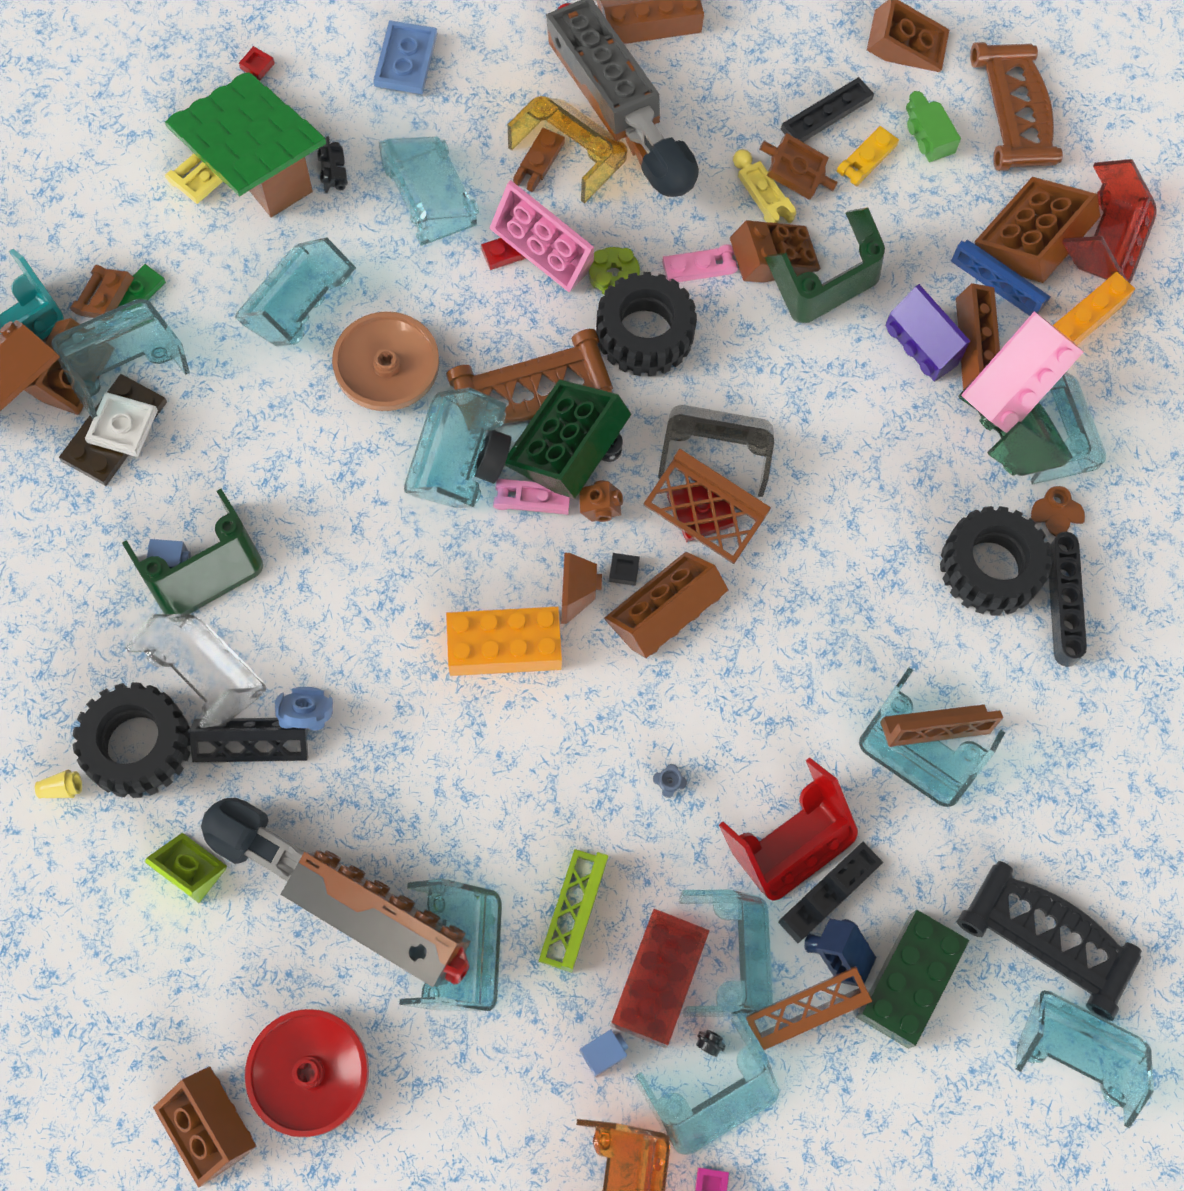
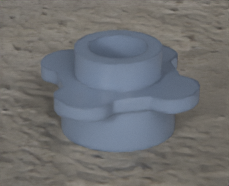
M674 764L667 765L661 773L657 772L653 776V782L660 786L662 795L667 798L672 797L675 791L684 789L687 785L686 778L682 777L678 767ZM671 778L673 782L668 783L667 779Z

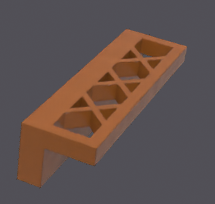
M985 704L884 716L880 724L889 747L991 734L1003 719L1001 710L987 712Z
M855 966L746 1016V1020L762 1052L872 1002ZM854 976L859 988L847 994L839 993L838 990L841 982ZM836 984L834 991L828 989V987ZM823 991L832 995L831 1000L818 1007L810 1005L816 992ZM805 997H808L806 1003L799 1001ZM792 1003L805 1007L803 1013L794 1018L786 1019L783 1017L786 1006ZM781 1009L779 1016L772 1013ZM764 1016L777 1020L774 1027L763 1032H759L755 1020Z

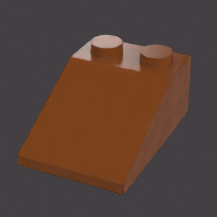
M887 0L875 9L867 51L887 62L940 72L943 67L950 30L900 0Z

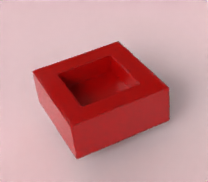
M255 46L239 62L241 70L246 73H252L258 80H261L275 64L272 56Z

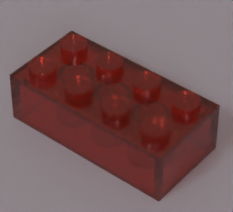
M653 909L610 1027L666 1049L671 1040L710 930Z

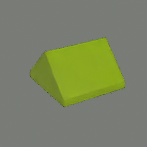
M184 833L176 836L145 860V863L197 903L201 902L227 868L226 864Z

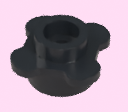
M707 1030L706 1033L699 1031L697 1035L699 1039L696 1046L715 1057L718 1056L720 1051L725 1050L726 1045L722 1043L723 1038L711 1030Z

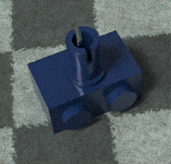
M829 919L821 936L808 934L804 942L806 952L819 954L833 976L856 966L864 985L877 958L859 930L858 925L848 919H843L842 921ZM854 976L847 978L841 982L848 985L858 986Z

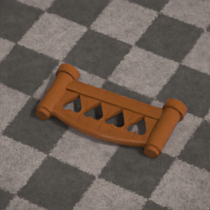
M974 42L971 47L970 60L972 67L983 68L986 66L1003 145L996 146L994 150L993 162L996 171H1008L1010 167L1056 165L1061 163L1063 158L1062 149L1053 146L1054 121L1052 105L1043 78L1033 62L1038 56L1036 45H987L986 42ZM1015 67H1021L1024 70L1022 75L1026 80L1020 81L1006 73ZM1020 87H1025L1029 91L1027 96L1031 101H1024L1011 95V93ZM1029 107L1033 110L1032 117L1035 118V122H1030L1015 114ZM1030 128H1035L1038 131L1037 138L1040 139V143H1035L1020 135Z
M585 329L574 334L571 338L574 345L572 348L474 376L470 365H459L450 369L446 376L449 385L455 389L468 431L473 436H478L487 431L486 426L488 424L530 421L549 395L548 393L546 396H541L537 392L542 375L556 384L559 379L564 380L567 368L584 380V386L613 393V386L597 345L599 338L596 330ZM517 382L534 394L532 400L524 399L521 403L513 402L512 398ZM491 391H496L508 400L509 405L505 408L498 407L495 411L489 410L487 404Z

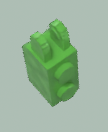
M912 92L909 96L910 102L906 105V112L909 115L907 127L910 134L916 138L920 152L925 154L929 162L956 153L961 137L942 104L936 101L929 103L922 92Z

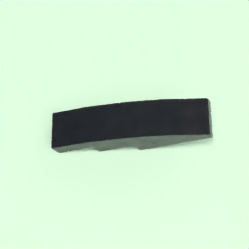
M862 842L791 908L778 923L799 944L884 862Z

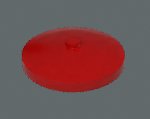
M315 1009L289 1012L268 1024L252 1044L245 1066L246 1092L257 1115L274 1130L294 1137L318 1136L341 1126L354 1114L362 1102L369 1079L367 1052L357 1032L342 1018L332 1013Z

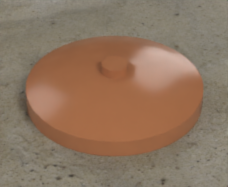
M376 312L357 319L341 333L333 350L332 364L336 381L349 399L371 410L394 411L416 403L428 393L438 375L439 354L434 337L421 322L411 316L398 312Z

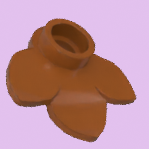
M1054 486L1046 492L1044 498L1034 503L1031 510V519L1036 523L1045 522L1048 531L1056 537L1059 533L1068 531L1071 522L1083 524L1085 522V512L1081 504L1072 500L1071 493L1067 488ZM1053 497L1059 498L1061 503H1057Z

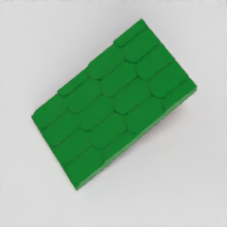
M248 72L238 75L231 83L216 88L209 96L194 101L189 108L174 113L165 121L166 127L239 197L250 191L270 217L275 216L313 192L305 156L325 145V137L289 105H286L267 86H264L252 73Z

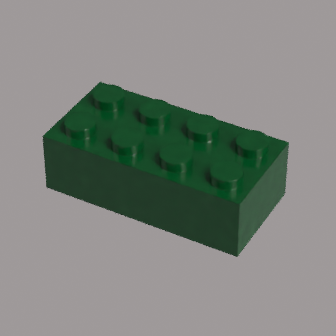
M915 910L909 915L869 991L872 1002L861 1006L856 1018L908 1049L916 1046L970 940L919 910Z

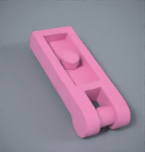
M723 245L711 250L664 256L662 261L666 279L669 281L674 279L677 282L730 275L738 270L737 263L732 258L734 255L732 245ZM723 260V263L716 264V261Z
M498 479L496 481L495 489L498 492L493 502L495 509H516L566 515L569 513L570 497L554 493L536 482ZM516 492L515 498L508 497V493Z

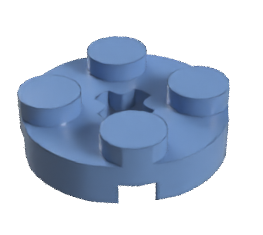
M292 688V694L284 696L283 692L275 700V715L279 720L280 727L286 729L295 727L309 728L314 731L321 730L325 727V722L333 714V700L329 695V698L324 696V691L319 688Z

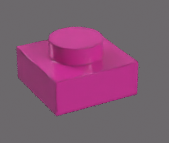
M697 1168L695 1191H727L729 1172Z

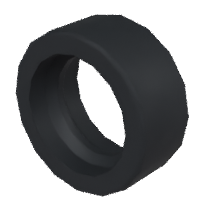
M493 429L489 430L475 464V477L493 484L498 480L510 450L511 436Z

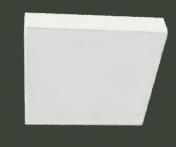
M105 392L85 440L90 444L138 457L158 410L156 406Z

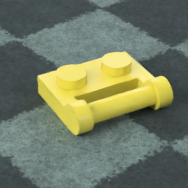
M192 154L174 171L170 170L167 172L165 178L172 186H176L198 204L223 181L203 162L182 179L185 174L201 161L195 154Z

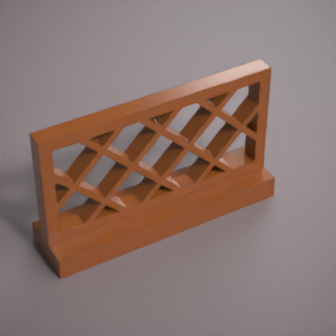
M679 449L675 454L673 461L643 503L645 507L732 564H735L771 509L770 506L682 449ZM674 469L684 474L686 484L670 486L669 476ZM689 478L695 482L689 483ZM666 482L667 488L661 489ZM697 486L707 489L709 499L693 502L691 488ZM687 489L690 503L674 505L672 491ZM711 492L718 497L712 498ZM669 493L670 507L659 508L652 503L657 494ZM724 500L730 504L731 514L716 517L713 502ZM710 503L713 517L697 520L695 506ZM691 507L694 521L687 523L679 521L676 510ZM734 507L741 512L735 513ZM668 511H672V512H673V516H671V515L668 514L667 512H668ZM747 515L756 521L750 530L739 532L736 517ZM733 518L735 533L720 535L717 521ZM714 522L717 536L709 538L702 536L699 524ZM695 525L696 531L691 529L689 526ZM747 534L743 542H741L740 536ZM737 537L739 547L734 555L723 549L721 539ZM716 540H718V545H719V546H717L716 544H714V543L711 542V541H716Z

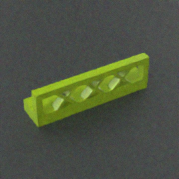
M574 849L538 962L570 973L573 972L607 864L608 855L597 852L595 856ZM578 858L594 863L591 873L581 879L575 870ZM574 874L577 881L570 884L572 875ZM588 880V883H587V886H586V889H585V887H584V885H583L582 882ZM579 885L584 894L582 901L571 906L566 897L567 891ZM565 902L568 909L561 912L563 903ZM579 908V911H578V914H577V917H576V915H575V913H574L573 910ZM570 912L575 922L574 927L571 931L562 935L557 925L558 919ZM556 930L559 937L552 940L554 931ZM570 936V939H569V942H568V945H567V943H566V941H565L564 938ZM559 941L562 942L566 950L562 962L546 957L549 947Z

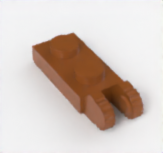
M542 128L520 164L513 182L519 186L526 174H529L531 178L527 183V190L533 192L540 180L544 179L563 147L565 137Z

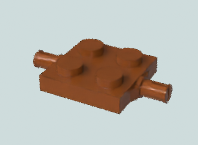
M788 133L783 136L778 147L766 142V140L762 142L759 150L772 156L771 166L767 173L768 177L809 200L814 196L820 184L831 191L836 188L838 182L825 175L828 156Z

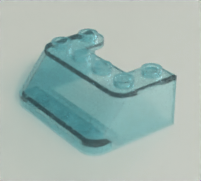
M328 237L299 243L284 256L238 310L235 318L243 326L274 346L295 345L304 337L303 330L305 326L303 324L310 317L308 313L313 308L322 304L325 300L324 294L329 289L338 286L342 288L347 285L352 279L351 274L356 267Z
M470 387L437 393L430 404L405 480V493L454 508L474 507L480 498L481 490L479 489V483L471 479L477 470L476 461L478 455L485 445L484 436L486 431L495 430L503 424L507 404Z

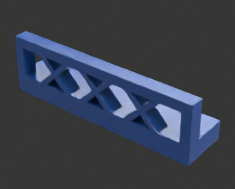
M968 239L958 244L951 262L985 286L994 287L998 295L1027 315L1031 316L1034 311L1039 314L1048 303L1051 296Z

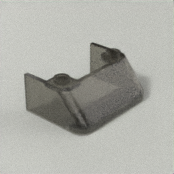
M687 405L675 406L670 411L658 473L659 479L665 471L670 440L685 441L692 435L744 444L747 445L753 454L764 456L758 496L763 497L769 479L774 448V428L769 421Z

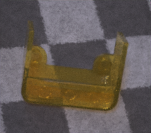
M544 96L535 97L507 124L508 148L512 151L543 120H546L584 147L589 158L596 163L582 177L581 201L585 204L624 164L627 159V147L622 141H615L608 131L566 101Z

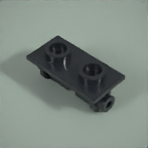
M326 136V144L318 148L317 159L321 161L322 167L320 181L324 183L325 193H328L330 187L344 190L348 181L346 168L336 167V165L344 166L345 164L343 147L338 142L330 144L329 136Z

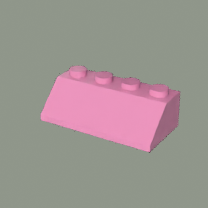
M1034 311L963 392L962 396L990 422L1010 435L1081 356L1083 351L1070 338Z

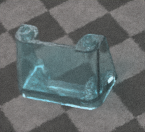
M436 136L390 138L379 142L382 167L386 175L390 176V179L393 178L407 206L410 220L417 227L418 233H416V237L421 246L477 225L476 215L479 214L477 203L474 199L470 200L448 156L449 149L445 140H440Z

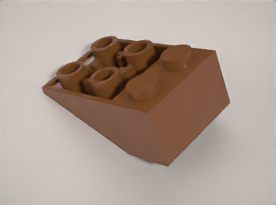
M746 220L730 237L743 281L761 283L774 281L775 279L765 259L766 256L772 254L787 253L796 276L804 272H816L821 269L806 226Z

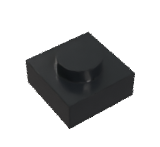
M613 553L609 582L636 586L640 556Z

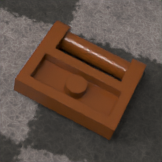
M94 265L91 270V278L78 300L73 301L70 309L79 316L110 320L134 277L127 271L105 269L100 265Z

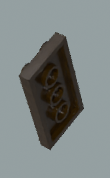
M123 374L118 376L107 391L111 394L156 406L158 411L155 418L167 403L165 397ZM100 401L61 453L59 459L66 465L107 486L129 454L86 442L85 437L101 403Z

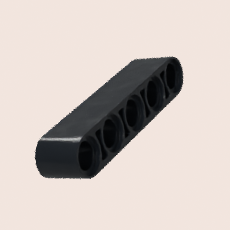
M1066 531L1059 533L1050 544L1052 551L1048 556L1053 558L1052 567L1049 569V589L1054 657L1058 664L1070 667L1084 656L1087 650L1079 541L1073 533ZM1058 544L1064 545L1068 551L1060 549ZM1060 569L1067 571L1070 577L1064 576ZM1062 595L1068 596L1071 600V603L1066 602L1062 598ZM1064 621L1070 622L1073 629L1066 627ZM1065 647L1072 648L1075 655H1070Z

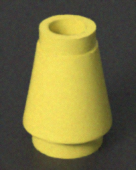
M69 769L35 783V793L39 799L74 798L76 794H80L82 791V780L77 771L71 772Z

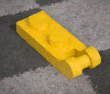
M879 126L847 159L842 161L836 172L841 176L846 175L851 179L850 182L857 187L898 145L899 139Z

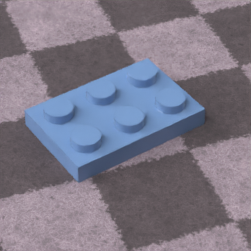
M389 20L373 80L374 87L423 94L438 35L437 28Z

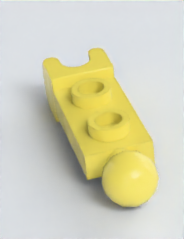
M741 149L735 152L733 163L737 168L742 169L738 173V178L764 214L765 221L778 223L779 218L784 217L788 223H792L796 216V209L789 198L783 195L775 181L767 176L768 171L761 161L752 164V155L748 150Z

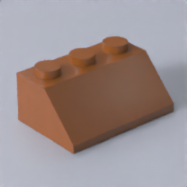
M72 318L57 321L45 342L60 358L24 391L45 404L79 415L114 347Z
M210 1066L182 1079L153 1107L198 1188L239 1162L256 1147L251 1133L245 1127L236 1111V1107L230 1101L219 1078Z

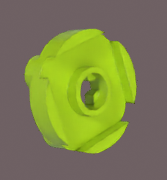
M608 247L594 252V261L589 269V280L594 288L596 286L602 291V294H605V290L609 286L613 285L615 287V281L619 278L624 277V279H628V274L632 273L640 275V265L633 251L629 248ZM611 268L620 270L617 276H613L612 272L607 271Z

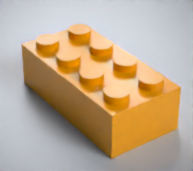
M559 607L446 612L450 676L562 670Z

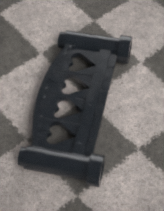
M998 861L990 869L968 910L961 912L957 919V924L964 931L976 937H983L989 928L1090 993L1091 995L1086 1003L1087 1009L1102 1019L1113 1021L1119 1011L1117 1004L1141 960L1140 954L1142 950L1128 942L1124 946L1118 945L1096 921L1082 910L1052 892L1014 879L1012 877V867L1002 861ZM1011 893L1016 894L1020 900H1025L1030 904L1028 912L1013 919L1010 918L1008 899ZM1035 910H1041L1046 917L1054 918L1056 926L1042 934L1036 935ZM1066 926L1070 929L1071 933L1079 934L1082 940L1081 943L1062 952L1060 927ZM1088 942L1093 943L1097 950L1102 949L1107 953V960L1092 968H1088L1086 944Z

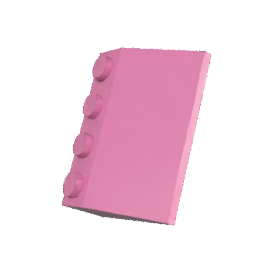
M510 180L489 229L570 293L587 275L594 261V246L513 181Z

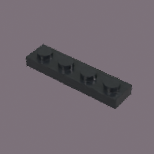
M858 77L782 123L780 130L784 134L788 133L804 142L873 99L874 93Z

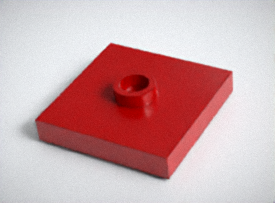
M697 486L691 488L693 502L709 499L707 489ZM687 489L672 491L674 505L690 503ZM667 492V498L670 503L669 493ZM711 492L712 498L718 497ZM724 500L713 502L716 517L731 514L730 504ZM710 503L695 506L697 520L713 517ZM691 507L676 510L677 519L682 523L694 521ZM733 518L717 521L719 531L734 526ZM714 522L699 524L702 536L716 533ZM695 525L689 526L691 529L696 531ZM682 531L686 542L696 540Z

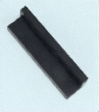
M278 718L194 719L189 731L192 762L307 761V734L309 728H282L279 725ZM288 740H300L301 752H290L283 745ZM230 741H238L245 748L240 753H232L225 746ZM258 741H267L273 748L269 752H260L254 745ZM198 742H209L216 749L212 753H199Z

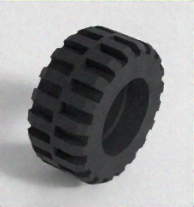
M643 272V275L632 273L628 274V279L621 277L615 281V287L611 285L605 290V294L601 297L598 304L596 332L599 338V348L602 354H607V360L612 365L617 363L619 364V370L624 372L631 370L633 375L641 376V373H648V376H656L657 371H661L663 374L671 371V365L677 367L682 363L683 357H687L694 340L697 313H695L696 306L694 301L689 299L690 294L685 288H679V282L674 279L669 281L666 279V275L660 273L658 276L651 275V272ZM650 311L662 316L668 322L670 328L660 336L644 338L629 332L622 324V321L634 312Z
M993 506L983 507L981 512L974 510L957 523L947 538L940 555L943 558L940 562V571L946 572L942 579L945 586L951 585V595L954 598L959 596L963 600L961 604L966 608H969L971 605L976 608L975 612L984 614L987 610L990 611L991 616H1000L1003 611L1006 614L1014 613L1018 608L1022 609L1028 605L1048 580L1050 575L1049 569L1052 567L1053 560L1051 556H1048L1052 551L1050 543L1044 542L1046 535L1042 529H1036V522L1031 518L1029 520L1023 518V513L1018 510L1012 513L1008 511V507L999 506L997 510H994ZM980 543H995L1004 547L1016 560L1018 576L1008 580L988 576L976 564L973 557V547Z
M132 682L131 687L127 688L124 683L115 685L114 691L110 692L106 688L99 692L101 697L96 701L91 699L86 704L89 709L86 713L80 712L77 718L81 723L80 727H74L72 736L77 740V742L72 744L73 751L78 756L76 761L80 768L101 789L108 793L113 792L116 796L123 798L127 794L132 798H142L143 792L153 795L159 792L158 786L163 784L165 787H168L173 783L170 779L174 773L177 775L181 774L184 769L181 763L183 760L188 761L190 751L187 749V746H190V735L188 732L190 727L182 711L165 692L161 693L157 687L148 685L145 688L142 683ZM133 718H148L154 721L158 727V737L155 746L147 756L129 764L116 763L110 758L108 754L109 740L119 725Z

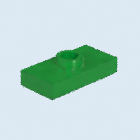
M146 264L133 275L134 279L117 307L130 318L166 283L164 277Z

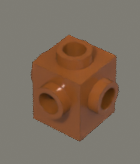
M596 481L594 485L583 487L580 491V513L591 522L610 521L612 517L621 516V505H623L622 492L609 481Z

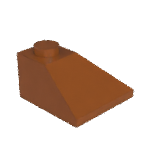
M564 553L561 624L569 623L595 600L596 590L602 589V574H597V564L572 553Z

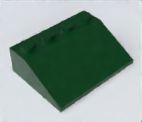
M559 379L509 451L505 466L554 493L576 499L632 414L618 394Z

